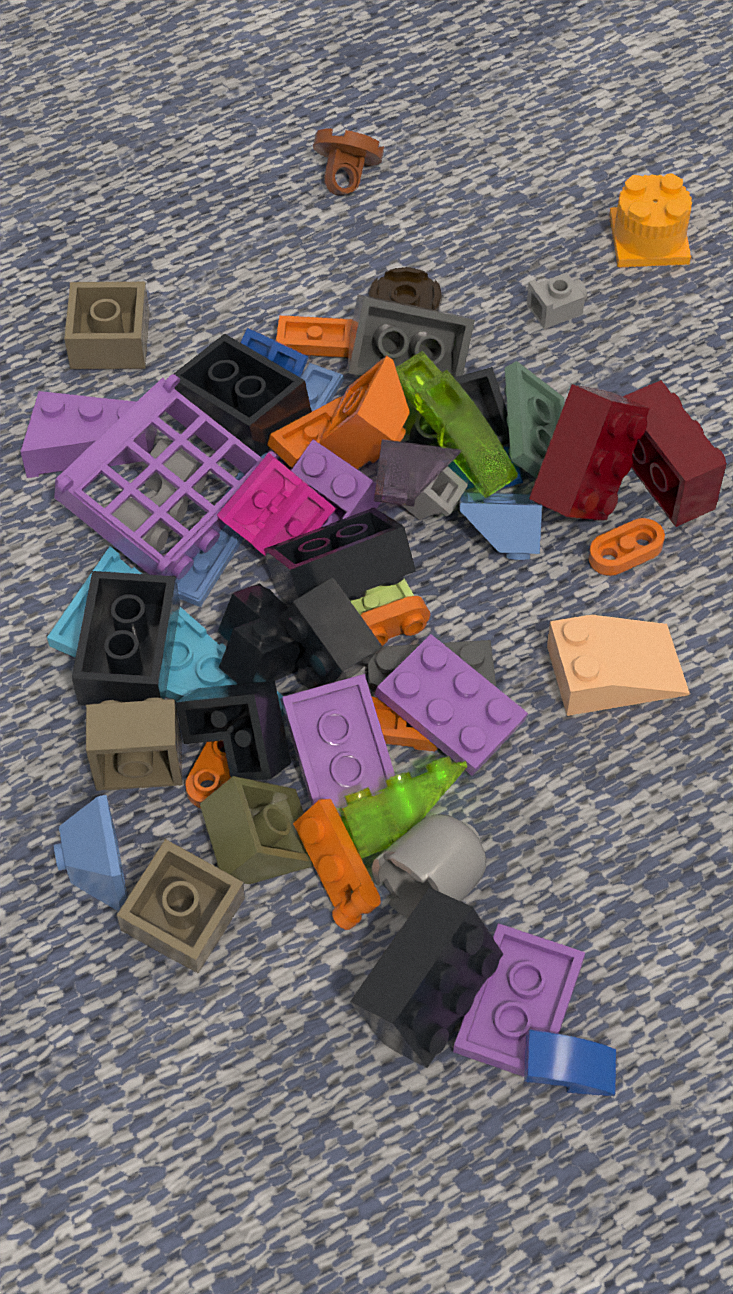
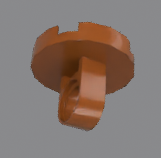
M333 129L318 130L315 133L313 148L317 153L328 158L324 179L327 189L334 195H345L354 192L359 186L363 165H379L382 162L384 146L379 147L380 142L378 140L354 131L345 130L344 136H332ZM338 169L345 170L349 175V185L346 188H342L336 183L335 174Z

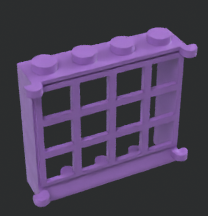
M171 374L167 380L164 378L160 379L55 479L54 498L149 575L176 576L179 580L192 567L194 563L193 558L201 550L204 553L208 552L220 537L219 532L227 524L217 514L263 459L177 392L174 388L180 382V378L175 374ZM167 412L187 429L180 435L159 417ZM151 425L173 441L156 459L134 442ZM194 434L216 451L210 458L188 441ZM180 448L202 464L186 482L164 466ZM126 449L148 465L131 483L109 467ZM268 452L271 455H273L276 459L278 458V456L274 452ZM223 457L245 474L239 481L217 464ZM209 471L231 487L229 492L215 506L193 489ZM155 472L178 489L160 507L138 490ZM101 473L123 490L105 508L83 492ZM185 495L207 512L190 531L168 514ZM130 497L152 513L135 532L112 515ZM159 521H162L182 537L165 556L142 539Z

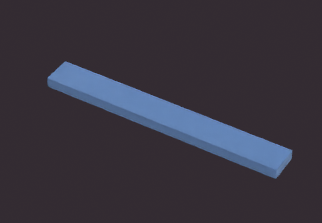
M309 363L300 378L305 380L311 411L313 412L331 402L344 381L343 374ZM269 449L265 454L261 456V458L263 459L268 452L274 451L272 449ZM277 455V460H279L282 464L289 468L290 466L279 455ZM239 471L235 478L239 481L245 474ZM231 487L228 488L224 496L229 492ZM226 525L219 532L220 537L215 545L206 553L201 550L193 558L194 563L187 574L179 580L176 578L179 599L201 607L244 538Z

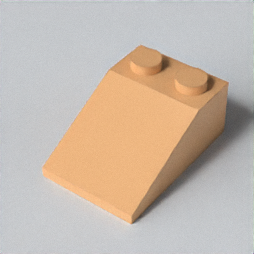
M585 615L550 621L547 648L567 716L690 694L667 624L599 615Z

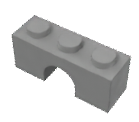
M161 438L150 455L156 459L172 442ZM180 448L164 466L186 482L202 464ZM142 464V471L148 467L147 464ZM157 472L145 482L146 488L158 492L149 499L159 507L178 490ZM207 474L193 487L196 492L200 493L203 490ZM185 495L168 512L176 521L180 522L184 518L189 498ZM129 498L112 515L135 532L152 513L136 500ZM159 521L142 539L160 552L167 542L169 527L162 521ZM104 539L106 545H109V546H111V547H113V548H116V547H114L111 543H109L106 539Z

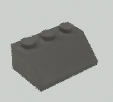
M358 294L350 330L347 372L362 376L385 356H388L394 361L401 384L421 387L461 376L464 373L475 320L467 316Z

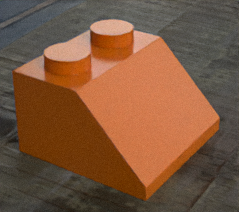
M385 356L348 386L319 444L357 470L369 461L371 463L376 462L386 448L394 449L406 433L403 425L410 411L394 361L390 357Z

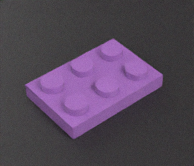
M432 634L378 685L375 691L377 698L471 776L519 728L528 715L524 709Z
M365 674L284 696L280 699L311 805L320 799H331L340 817L402 799Z
M498 923L493 939L501 949L503 956L499 960L497 970L491 977L487 978L475 996L471 1009L464 1016L453 1052L524 1077L526 1034L529 1030L560 1033L586 952Z

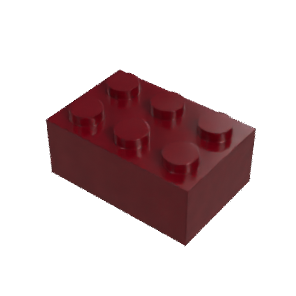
M662 380L622 396L650 408L647 415V428L643 436L638 439L632 454L633 463L631 469L675 527L715 510L727 465L726 459L722 451L717 447L714 448L704 435L700 423L697 420H692L682 407L679 397L674 392H670Z
M572 384L529 499L566 517L607 520L617 506V493L622 480L632 467V454L637 441L643 436L647 428V415L650 408L610 391Z

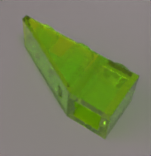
M445 756L425 764L426 773L412 778L410 772L407 771L386 779L387 788L371 793L369 787H365L345 795L346 804L340 805L336 809L360 857L364 858L387 849L420 822L468 767L466 761L452 762L450 756Z

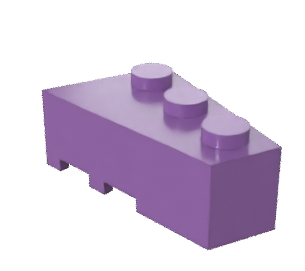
M39 391L21 448V456L27 478L39 477V474L64 471L136 402ZM151 425L134 441L149 454L153 448L157 428ZM126 449L109 466L143 461Z

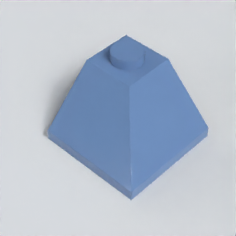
M464 492L459 499L460 512L499 553H506V558L514 560L530 559V554H540L542 505L530 500L531 494Z
M107 795L97 796L59 826L61 843L54 844V853L58 870H67L71 884L119 912L128 895L117 835Z

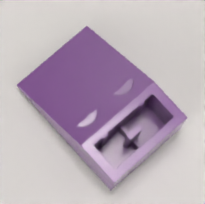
M315 440L311 441L291 470L336 508L321 527L373 507L377 509L388 493L372 479Z

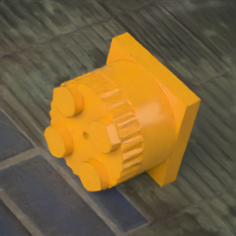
M670 173L664 176H656L654 174L650 176L644 175L643 177L632 175L625 181V185L619 194L618 207H610L609 213L617 267L690 265L691 254L687 230L692 208V197L689 196V191L683 186V179Z

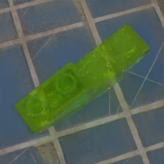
M423 351L395 367L404 395L437 432L438 444L485 498L517 478L518 473L492 428L448 370L441 372Z

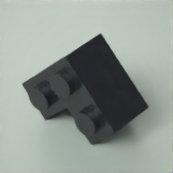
M333 577L294 600L282 615L289 635L295 641L300 642L306 650L295 665L298 668V674L302 683L308 689L351 678L382 648L381 643Z
M260 583L232 593L217 631L229 641L218 668L237 684L276 681L298 671L295 664L306 652L302 644L295 641L285 627V620L282 615L288 609V606L279 600L270 589L262 586Z
M275 681L198 688L175 702L184 744L223 741L230 777L235 776L250 780L272 779L291 764Z

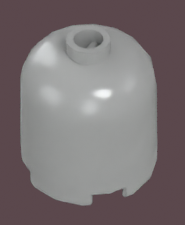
M434 814L418 822L374 859L371 869L376 885L379 886L384 882L389 892L393 895L394 898L389 901V905L404 918L408 919L429 887L462 901L483 877L487 861L480 837L470 824L461 822L450 815Z

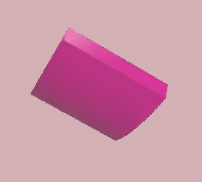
M268 453L217 516L265 555V548L320 528L336 508L273 455Z

